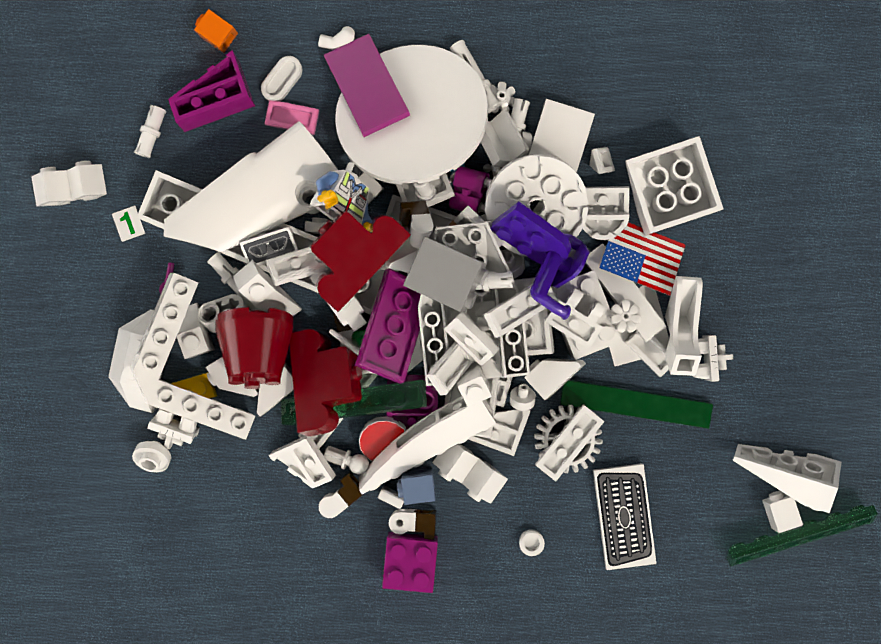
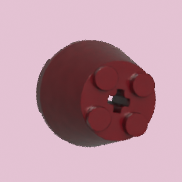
M249 307L235 308L219 313L218 319L215 321V330L228 376V384H244L246 389H258L260 384L280 385L293 331V316L286 311L269 308L268 313L262 310L250 311Z

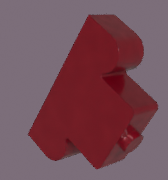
M343 211L333 222L330 220L326 221L318 230L321 235L311 244L310 249L332 272L320 275L316 286L320 296L337 312L351 300L411 236L394 218L388 215H379L373 219L370 226L371 231H368L349 212Z
M307 329L294 332L291 335L289 344L297 433L309 437L329 433L339 423L338 413L333 409V406L352 403L362 399L360 383L362 370L360 367L355 366L358 356L345 346L331 349L330 339L316 330Z

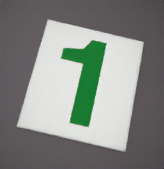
M136 206L112 214L122 242L145 234L141 220L136 218L138 215Z

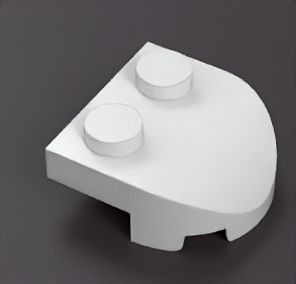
M629 186L585 187L587 191L588 214L583 230L590 237L598 240H608L616 237L627 226L629 221Z

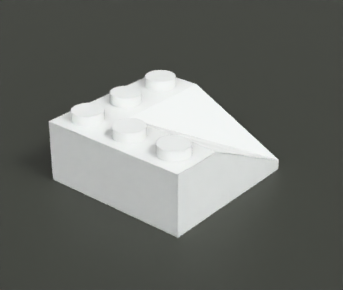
M700 136L625 161L637 214L645 236L723 210Z

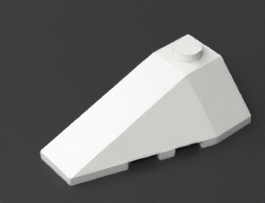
M738 444L733 459L734 462L799 503L816 511L830 513L838 490L842 462L817 454L807 453L806 457L794 456L793 451L784 450V453L778 454L773 453L769 448Z

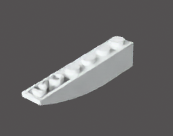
M461 396L412 425L391 442L370 463L366 472L359 476V491L361 494L377 489L384 482L398 478L403 472L422 465L424 461L435 455L443 454L448 448L467 441L469 437L476 433L488 430L496 422L493 411L487 401L483 400L468 407Z

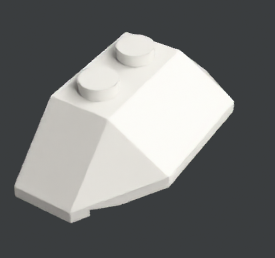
M154 310L147 311L119 328L109 372V379L129 407L154 413L155 407L145 402L130 368Z

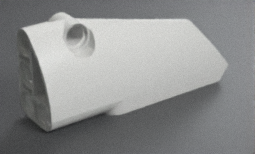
M298 121L258 153L253 152L245 156L165 218L164 237L224 252L239 245L240 242L254 238L305 213L316 214L320 212L311 204L305 203L307 197L316 194L317 179L329 171H336L338 169L310 132Z

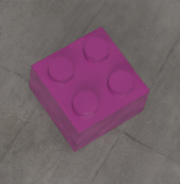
M388 532L382 588L433 593L438 536H435L434 540L424 539V535Z

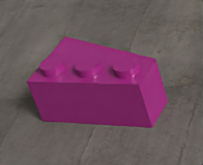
M233 50L226 54L227 57L216 66L212 65L207 69L208 72L196 81L192 80L168 99L175 121L184 132L255 106L240 61Z

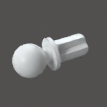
M328 446L324 452V457L327 461L340 465L343 470L346 466H349L353 473L363 474L369 467L368 459L362 454L352 457L350 456V450L345 452Z

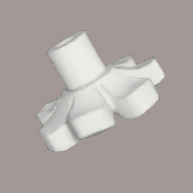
M499 82L498 88L491 85L490 88L500 103V106L492 112L497 113L499 109L509 112V106L513 107L515 98L511 96L515 94V89L513 87L506 89L505 82Z
M623 300L620 302V306L618 304L612 306L611 312L615 315L610 316L611 324L617 323L616 331L624 332L627 329L631 333L637 329L635 324L641 323V316L636 315L640 309L636 304L630 307L629 300Z

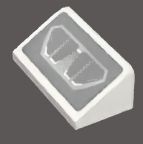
M290 227L240 242L247 263L253 260L258 266L266 264L268 259L298 251Z

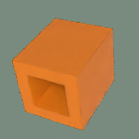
M209 9L205 14H201L195 23V32L222 53H225L238 34L232 25Z

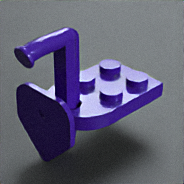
M518 201L491 223L490 229L498 238L512 245L521 254L541 264L530 290L531 296L552 313L566 320L570 316L571 307L560 304L547 295L551 284L553 287L559 288L574 279L583 269L590 251L585 243L571 234H563Z

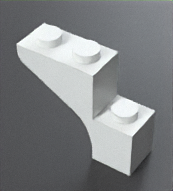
M676 276L666 310L665 319L670 332V338L665 357L670 374L696 376L702 357L698 343V325L703 282L698 277Z

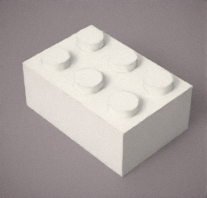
M595 270L579 275L559 288L551 287L557 300L559 299L564 303L573 288L584 293L575 310L586 317L595 302L606 307L597 321V324L603 328L590 349L561 332L571 359L576 360L622 342L620 333L616 331L617 325L610 322L609 318L612 316Z

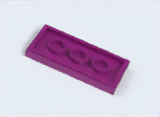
M369 34L324 54L325 60L363 137L410 116L409 110Z
M388 268L384 271L355 366L402 384L405 381L420 331L418 305L421 294L403 286L407 276Z

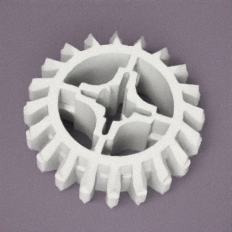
M560 405L558 406L559 414L557 415L553 409L549 410V414L552 416L550 420L544 415L541 417L546 425L537 424L536 428L543 432L542 434H534L535 439L542 440V442L535 444V448H544L538 454L539 457L548 449V441L553 442L561 433L560 431L550 434L552 427L557 422L566 419L564 429L581 407L577 408L574 413L573 405H568L567 412ZM601 429L596 431L588 441L583 452L576 456L569 465H572L575 473L578 472L577 464L580 463L586 469L588 468L585 462L587 458L591 462L595 461L591 453H600V450L594 447V445L603 443L602 439L595 438V436L602 433ZM568 466L567 469L564 471V473H568V471H569V466Z

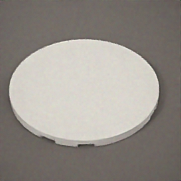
M408 45L393 48L380 54L410 113V116L363 137L341 92L336 108V130L344 151L361 171L387 183L402 185L403 183L418 182V184L439 179V176L452 169H457L478 147L488 122V101L479 75L460 56L435 46Z

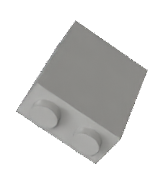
M424 237L403 286L459 312H466L467 308L471 309L475 303L477 295L474 292L478 284L482 285L488 271L485 270L487 264Z

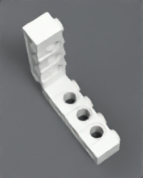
M170 273L130 368L141 394L148 405L246 440L255 415L159 379L198 285L196 281L176 273Z

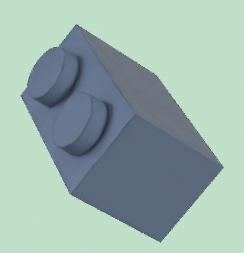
M433 468L411 470L402 473V478L398 479L397 489L399 498H404V505L435 501Z

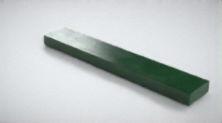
M570 380L563 385L560 405H573V407L578 408L585 405L590 410L707 429L710 427L713 404Z

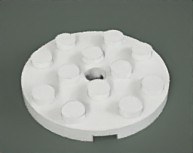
M542 154L523 156L505 165L491 181L485 198L486 220L489 226H491V223L518 201L529 208L530 202L540 200L543 202V208L536 214L563 234H571L577 237L585 224L588 214L587 191L579 175L564 161ZM506 241L502 244L506 249L510 250L511 252L516 253L518 255L526 256L521 254L516 248H514Z

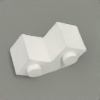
M80 161L75 163V167L65 171H56V167L41 168L40 173L31 177L36 206L70 204V201L80 199L87 201L106 195L102 164L92 165L91 161Z
M461 444L448 448L443 454L437 455L432 462L440 469L439 475L448 481H451L453 478L469 489L467 494L478 502L483 499L491 504L508 480L492 465L482 461Z

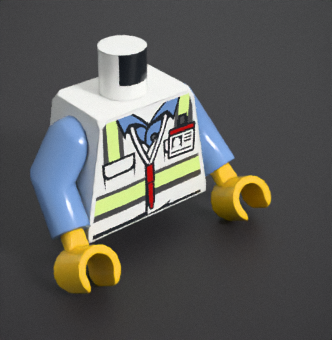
M349 162L345 170L329 171L317 179V192L310 203L312 206L333 221L343 211H347L368 231H371L372 220L368 214V195L370 190L367 185L358 179L361 170L355 163Z

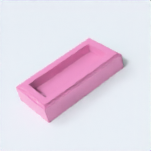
M269 99L265 125L288 130L300 121L311 135H315L319 109Z

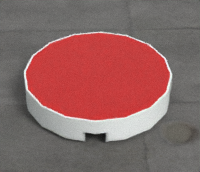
M391 417L374 418L364 425L360 433V450L366 458L373 461L407 429L403 423L397 422Z

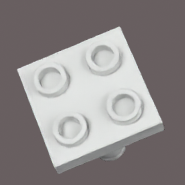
M446 173L439 176V179L426 183L396 184L402 202L426 201L427 207H430L455 196Z

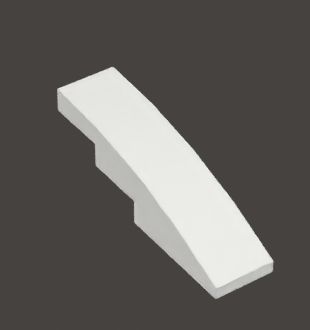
M601 244L589 253L585 264L591 271L595 270L600 285L613 299L615 304L620 306L621 301L629 300L630 307L635 304L639 307L640 311L636 315L641 316V323L635 324L637 327L636 331L647 342L664 330L666 325L633 281L599 268L606 249L604 244Z

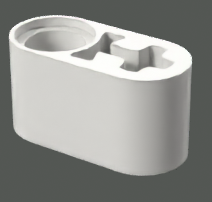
M231 294L201 305L198 309L197 317L210 332L216 333L215 321L218 319L219 313L248 306L239 295ZM216 315L213 320L209 321L211 316Z

